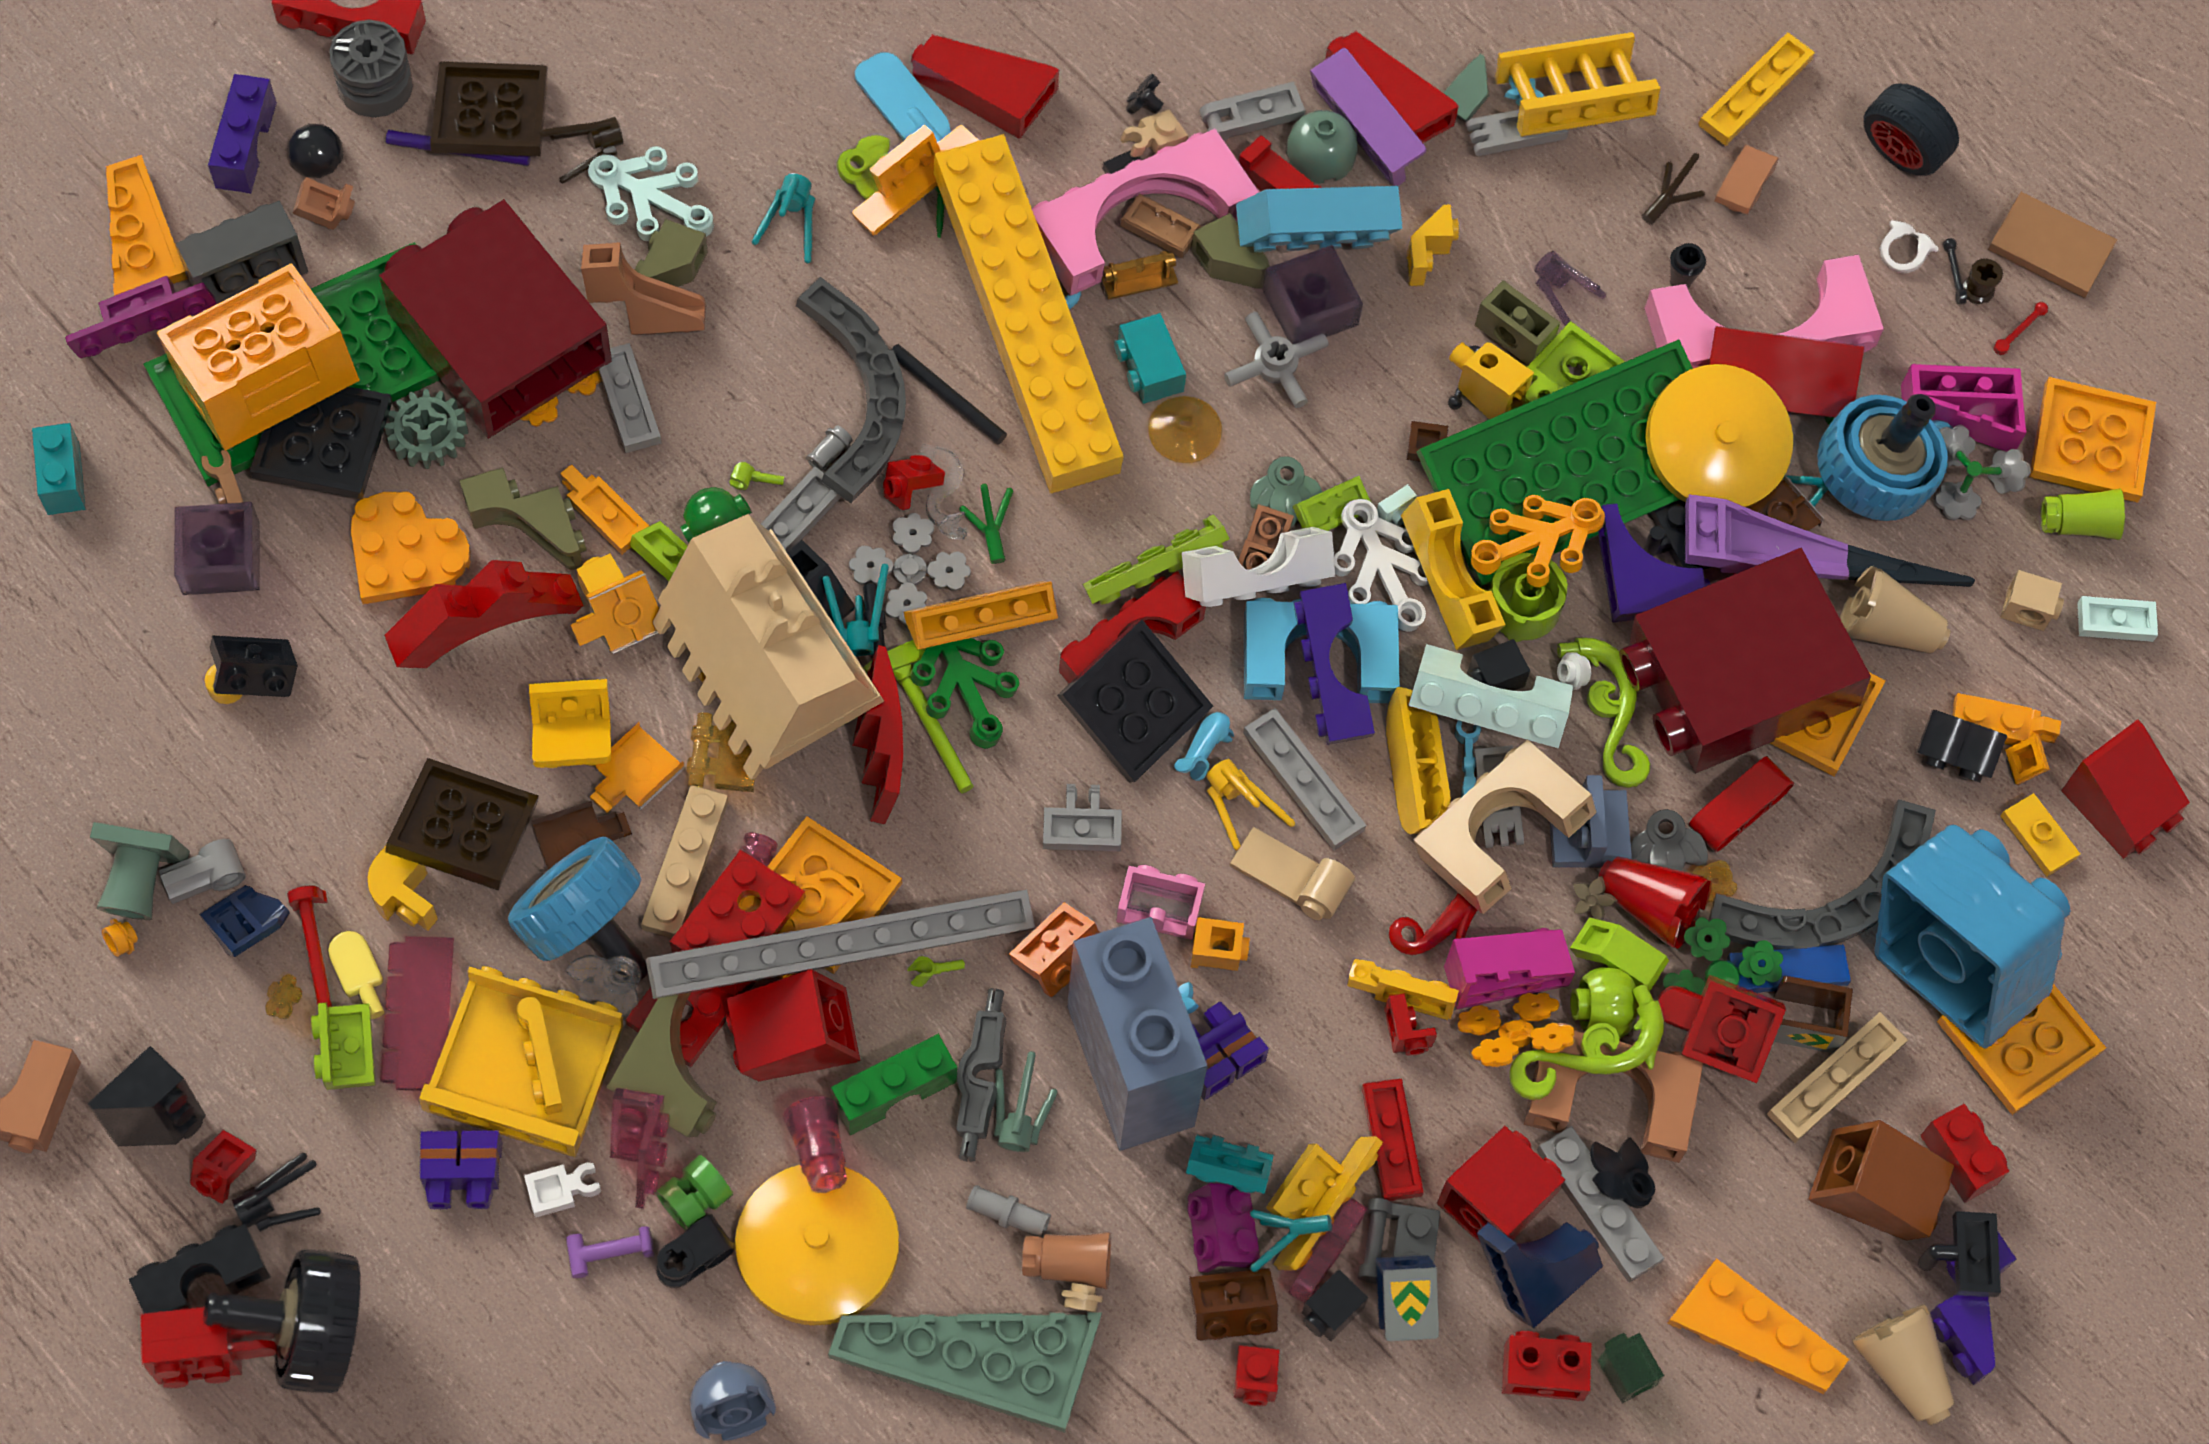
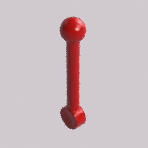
M2044 302L2037 303L2034 306V312L2007 338L1996 341L1994 351L1998 355H2005L2009 350L2010 344L2036 318L2047 314L2048 305Z

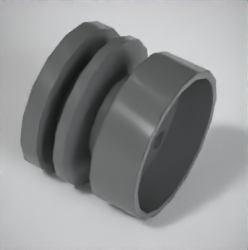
M375 20L357 21L342 28L333 38L329 54L339 96L343 103L356 114L372 118L387 116L401 109L410 99L413 89L412 74L404 40L395 28L385 22Z

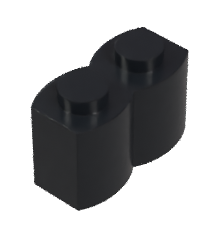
M1932 709L1916 753L1924 755L1922 760L1924 764L1944 770L1947 763L1961 768L1959 776L1981 783L1983 776L1992 778L2007 735Z

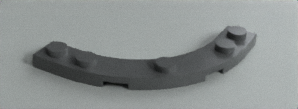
M819 277L798 297L796 307L828 330L846 348L859 369L866 391V418L859 436L850 448L824 473L822 478L824 484L851 504L876 479L893 455L905 418V384L893 349L889 350L885 341L879 335L880 329L877 324L851 299L822 277Z
M1898 799L1894 806L1883 854L1873 872L1858 888L1841 898L1827 903L1823 907L1806 911L1805 908L1776 909L1716 894L1708 921L1710 922L1716 918L1723 920L1727 927L1725 935L1732 942L1754 947L1757 942L1766 940L1773 945L1774 950L1835 945L1860 935L1878 923L1884 874L1930 839L1936 810Z

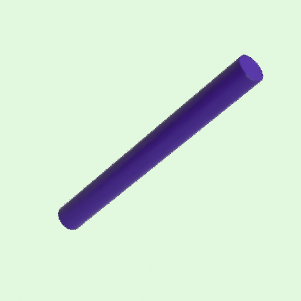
M395 130L387 131L386 144L431 151V136ZM448 153L529 166L531 156Z

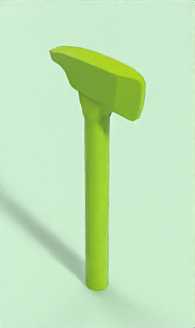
M911 640L888 650L895 679L906 692L959 792L966 793L974 787L938 719L932 718L927 714V699L920 686L914 684L910 677L914 664L921 660L926 648L917 649L914 641ZM872 661L863 667L866 674Z

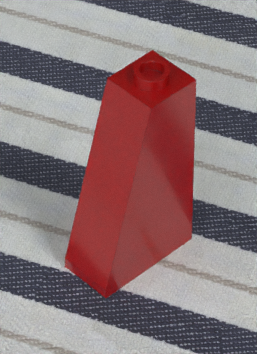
M1355 31L1346 37H1337L1327 47L1325 60L1342 48H1346L1422 143L1455 126L1459 106L1453 99L1359 32Z
M933 34L924 45L920 44L917 46L911 57L913 77L920 84L1018 139H1021L1058 90L1059 69L1054 66Z

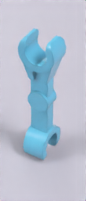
M1458 720L1454 734L1456 740L1464 744L1462 771L1465 772V777L1461 790V797H1463L1474 787L1477 781L1476 777H1474L1476 760L1473 757V744L1480 736L1481 726L1473 725L1474 732L1468 734L1463 732L1461 728L1462 721Z

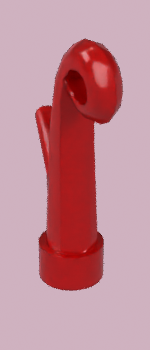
M1458 893L1425 933L1419 923L1413 918L1401 917L1395 920L1389 929L1390 942L1401 953L1408 955L1422 954L1446 939L1455 929V939L1465 938L1470 923L1478 910ZM1403 928H1408L1412 931L1414 937L1412 942H1408L1402 937L1401 932Z

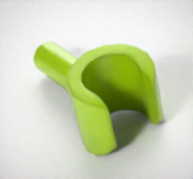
M740 462L735 465L729 484L739 490H747L751 480L783 485L784 476L761 473L760 471H755L754 467L750 464Z
M920 956L908 967L907 971L914 970L919 972L920 974L911 981V984L915 987H923L933 975L964 969L965 963L963 959L934 963L930 958Z

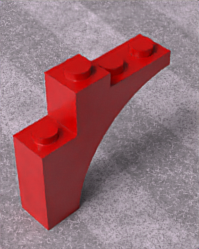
M491 560L466 586L435 584L384 636L396 667L428 668L452 649L481 634L535 617L576 614L584 605L571 574L525 571L522 562Z

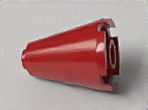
M1617 856L1613 861L1607 860L1598 877L1602 876L1604 880L1605 891L1603 893L1614 896L1618 900L1615 903L1667 946L1677 949L1681 948L1686 942L1684 939L1685 931L1690 927H1695L1696 921L1694 919L1699 908L1705 910L1712 888V882L1704 876Z

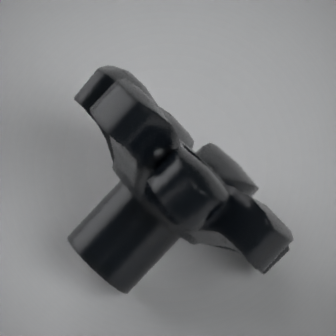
M1153 73L1149 74L1144 82L1139 85L1137 92H1132L1129 95L1126 111L1131 115L1139 111L1141 107L1146 106L1154 114L1158 113L1163 107L1164 102L1155 96V88L1160 84V81Z

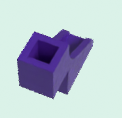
M1998 1232L2000 1273H2002L2017 1259ZM1946 1261L1947 1271L1955 1282V1262ZM1954 1295L1938 1304L1930 1314L1937 1339L1941 1343L1945 1342L1953 1354V1363L1957 1371L1964 1378H1969L1974 1386L1981 1382L1995 1368L1989 1297Z

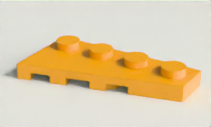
M139 155L106 166L108 206L111 220L109 224L113 253L111 257L114 272V296L166 275L173 284L187 280L186 272L142 156Z
M1717 1258L1667 1323L1678 1329L1684 1328L1700 1335V1339L1713 1345L1717 1343L1739 1353L1738 1356L1751 1362L1757 1361L1774 1369L1775 1373L1821 1394L1828 1390L1850 1360Z

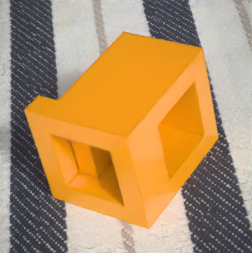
M1197 917L1190 968L1204 966L1238 971L1240 960L1247 961L1250 938L1243 937L1244 923ZM1218 945L1224 946L1227 949V951L1217 950L1213 948Z

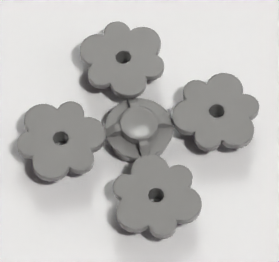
M911 513L907 518L899 517L893 522V530L895 532L893 542L896 545H903V549L910 554L900 556L893 565L892 561L886 558L884 549L875 548L873 550L869 546H861L856 550V558H852L849 561V568L854 571V580L862 585L868 584L870 581L873 584H878L881 566L884 563L888 564V574L893 570L897 581L902 585L899 587V590L893 589L889 591L886 613L891 618H899L903 624H907L904 611L926 607L927 595L923 591H917L916 585L923 581L926 572L931 578L935 579L934 584L937 588L943 589L947 586L953 591L962 589L965 583L964 579L971 575V569L966 565V557L961 552H953L950 555L946 552H940L936 556V561L930 562L928 566H926L925 561L920 556L914 554L921 549V546L928 547L931 545L932 538L930 535L934 532L933 522L929 519H921L917 513Z

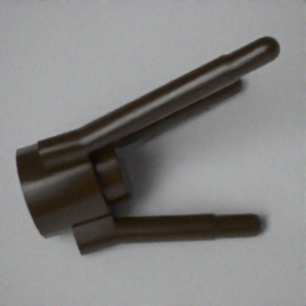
M615 117L598 122L553 127L540 131L541 136H550L552 140L588 134L592 147L594 149L600 147L602 150L561 176L559 179L561 183H566L586 171L596 157L601 155H617L615 146L623 144V136Z

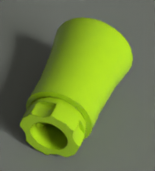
M2119 488L2096 493L2059 494L2058 497L2046 496L2041 505L2042 530L2044 533L2057 532L2058 535L2096 536L2120 540L2125 524L2123 492Z

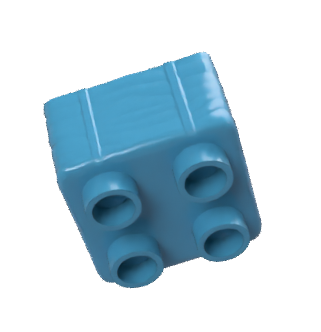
M1952 824L1927 840L1907 858L1897 863L1896 866L1884 874L1874 953L1877 959L1926 999L1974 1042L1986 1049L2005 1035L2011 1027L2031 1013L2043 999L2050 995L2053 989L2058 961L2062 957L2061 942L2065 918L2070 914V905L2064 893L2050 880L2040 877L2030 883L2009 866L2010 858L2006 848L1992 833L1979 829L1970 835L1961 827Z

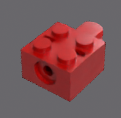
M1710 974L1701 995L1679 986H1669L1660 993L1657 1000L1662 1010L1664 1022L1687 1031L1680 1047L1682 1055L1757 1084L1786 1012L1784 1003ZM1716 1053L1724 1055L1725 1058L1716 1055Z
M204 1307L140 1314L142 1365L157 1384H162L164 1388L185 1387L188 1385V1381L205 1379L207 1383H224L230 1381L231 1376L242 1375L243 1359L269 1357L277 1353L275 1342L270 1341L275 1338V1334L226 1329L219 1325L208 1327L203 1323Z

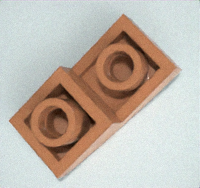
M1745 145L1722 183L1715 202L1726 206L1732 211L1748 215L1760 198L1764 184L1775 170L1778 157Z
M1258 504L1247 540H1245L1239 563L1245 569H1252L1263 564L1274 552L1280 533L1290 531L1295 516Z

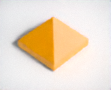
M2037 734L2005 749L2013 778L2017 785L2050 770L2040 736Z

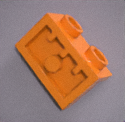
M1063 902L1018 944L1009 955L1015 965L1040 982L1045 994L1053 997L1070 982L1073 941L1100 932L1094 921Z

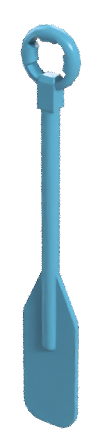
M882 52L861 62L855 70L857 84L903 141L923 125H926L934 133L937 143L951 132L949 121L945 114L894 54ZM1081 292L1065 297L1069 310L1078 303Z

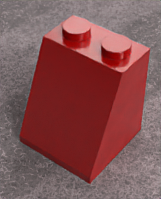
M2139 719L2085 758L2061 790L2123 859L2134 851L2139 855L2144 853L2157 841L2154 835L2162 829L2167 834L2174 830L2184 821L2185 818L2181 813L2190 803Z
M813 969L727 998L729 1013L726 1015V1021L729 1030L734 1036L736 1050L733 1052L734 1062L740 1073L760 1082L861 1061L846 987Z
M1504 1126L1446 1180L1436 1204L1479 1243L1480 1240L1477 1232L1488 1222L1514 1240L1558 1194L1566 1179L1561 1176L1562 1171L1549 1158L1542 1159L1531 1149L1530 1141L1518 1131L1512 1132L1508 1127Z

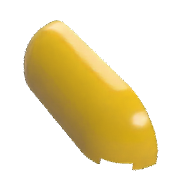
M1397 687L1388 705L1386 737L1399 819L1403 829L1408 834H1418L1446 812L1450 804V789L1439 721L1436 713L1409 706L1413 690Z

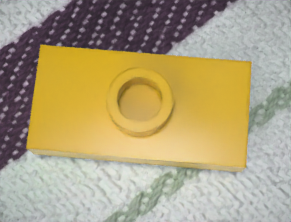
M2034 793L2006 809L2000 817L2046 877L2079 857L2080 852Z

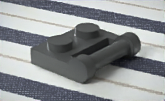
M1381 1198L1369 1199L1367 1213L1370 1215L1367 1244L1364 1264L1359 1266L1358 1279L1363 1282L1377 1284L1376 1258H1381L1386 1218L1397 1220L1393 1257L1429 1255L1434 1263L1441 1211L1392 1203Z

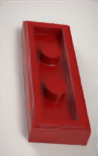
M1402 1078L1363 1083L1362 1094L1370 1136H1377L1383 1142L1376 1152L1378 1157L1375 1161L1382 1199L1394 1201L1422 1197L1424 1191Z

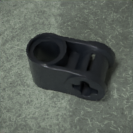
M712 1214L694 1223L685 1233L665 1245L659 1251L657 1256V1276L665 1286L680 1288L706 1270L723 1262L735 1251L736 1247ZM672 1259L675 1263L683 1261L682 1270L678 1271L675 1267L668 1270V1260Z

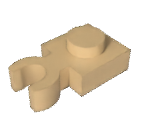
M1169 109L1141 119L1138 127L1126 128L1120 141L1122 143L1127 141L1136 142L1132 147L1130 155L1132 157H1139L1149 147L1157 154L1164 147H1174L1187 140L1188 134Z

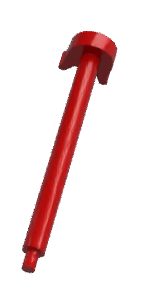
M317 886L298 887L290 890L287 895L289 905L293 908V911L300 910L317 1005L318 1003H327L328 1007H332L313 909L314 903L324 904L328 902L326 891Z

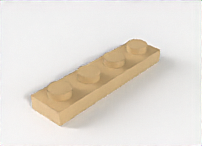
M693 785L690 786L641 923L642 930L673 938L688 918L729 802L728 795Z
M1879 1012L1771 1108L1767 1115L1796 1143L1907 1043L1908 1039Z

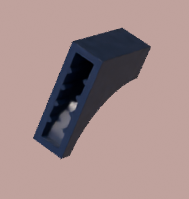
M1489 1222L1477 1232L1506 1309L1533 1329L1603 1267L1598 1253L1599 1243L1595 1237L1585 1229L1579 1231L1568 1222L1549 1235L1527 1243H1516Z

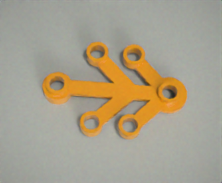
M1530 495L1523 501L1524 517L1511 514L1506 509H1496L1490 515V529L1494 533L1502 535L1511 530H1516L1528 534L1501 545L1491 540L1477 542L1471 550V564L1480 574L1489 575L1500 567L1502 561L1539 546L1534 562L1530 563L1527 567L1526 579L1533 587H1543L1549 582V564L1559 537L1572 532L1568 548L1562 550L1560 554V567L1567 573L1578 572L1583 565L1582 551L1588 534L1595 533L1603 527L1605 513L1597 501L1589 498L1579 499L1572 506L1546 501L1538 495ZM1536 506L1539 509H1530L1529 507ZM1544 515L1561 519L1554 523L1540 521ZM1497 520H1504V521H1506V522H1505V523H1498V522H1496V521H1497ZM1573 558L1577 561L1569 562L1566 559ZM1540 572L1543 575L1535 576L1533 573Z

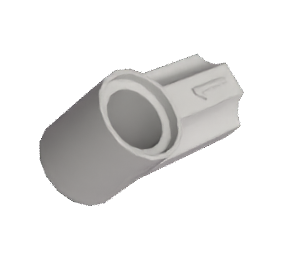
M230 839L212 841L200 849L199 855L159 870L161 880L172 904L209 889L216 891L231 889L242 883L246 878L234 844Z

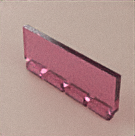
M406 936L405 942L389 944L388 972L403 974V976L387 977L385 1009L388 1011H400L401 1015L386 1014L384 1017L383 1048L398 1049V1052L382 1053L380 1081L396 1084V1090L422 1091L424 1084L429 1085L449 1034L454 938Z

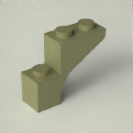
M504 468L459 480L474 529L489 525L515 527L524 532L567 569L574 570L582 567L581 553L587 551L581 530L573 531L570 521L576 519L569 498L562 499L558 486L520 497L515 479L508 481Z

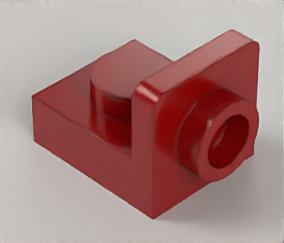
M1405 993L1390 995L1384 1007L1393 1053L1405 1052L1408 1056H1414L1427 1052L1433 1046L1437 1037L1436 1028L1413 1030L1417 1026L1415 1010L1413 1006H1407Z
M222 1130L193 1159L190 1179L191 1186L201 1195L210 1197L223 1204L229 1197L230 1185L255 1160L257 1149L227 1131Z
M1238 1346L1234 1398H1241L1244 1404L1251 1406H1266L1268 1401L1275 1402L1278 1393L1279 1349Z

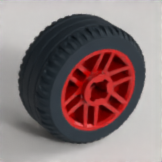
M1897 83L1890 85L1867 108L1864 114L1865 132L1872 145L1892 165L1911 175L1929 176L1935 173L1956 151L1959 145L1958 128L1945 107L1926 91L1910 84Z

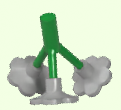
M1957 425L1953 429L1943 427L1939 430L1947 448V468L1951 465H1964L1966 468V477L1963 482L1957 484L1944 482L1940 487V493L1935 497L1934 502L1938 508L1943 509L1945 517L1950 520H1957L1959 518L1972 520L1975 517L1976 509L1980 507L1982 500L1978 494L1973 492L1971 483L1979 475H1987L1989 480L1994 482V487L1998 493L2005 494L2009 491L2020 492L2023 490L2025 478L2030 475L2031 467L2028 462L2023 460V453L2020 450L1997 451L1993 455V464L1990 467H1982L1979 462H1971L1968 459V454L1975 449L1976 443L1969 436V431L1965 426Z

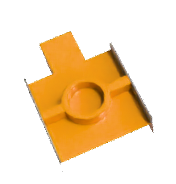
M637 571L586 595L594 613L592 612L581 617L570 625L579 646L605 636L610 647L609 650L614 654L658 633L653 625V620L659 611V607L646 579V574L643 571Z
M638 722L611 747V760L608 763L596 765L597 772L600 771L606 778L595 787V792L590 796V799L608 813L627 795L641 810L684 770V762L680 763L645 732Z

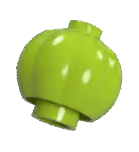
M1599 967L1589 971L1581 978L1579 987L1574 988L1571 992L1570 1010L1573 1019L1580 1020V1026L1585 1032L1590 1026L1597 1023H1608L1616 1028L1619 1039L1628 1035L1633 1030L1639 1016L1636 1010L1639 1008V1005L1632 992L1636 988L1633 978L1617 968Z

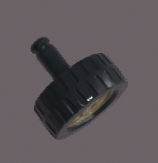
M307 1249L298 1251L289 1268L280 1300L232 1294L219 1296L217 1293L211 1292L206 1298L203 1323L208 1327L219 1325L226 1329L275 1334V1345L277 1346L275 1375L280 1387L310 1393H335L344 1382L355 1342L361 1289L358 1260L352 1255L332 1251Z

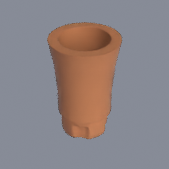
M1111 1232L1090 1235L1045 1234L1044 1238L1037 1236L1025 1237L1022 1274L1024 1276H1041L1042 1280L1065 1281L1108 1289L1111 1262Z

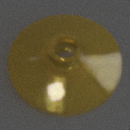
M1178 396L1170 398L1156 407L1149 420L1148 434L1153 447L1165 458L1179 463H1193L1205 459L1215 451L1221 439L1222 425L1217 412L1205 401L1190 396ZM1180 421H1189L1192 425L1183 426L1180 424Z

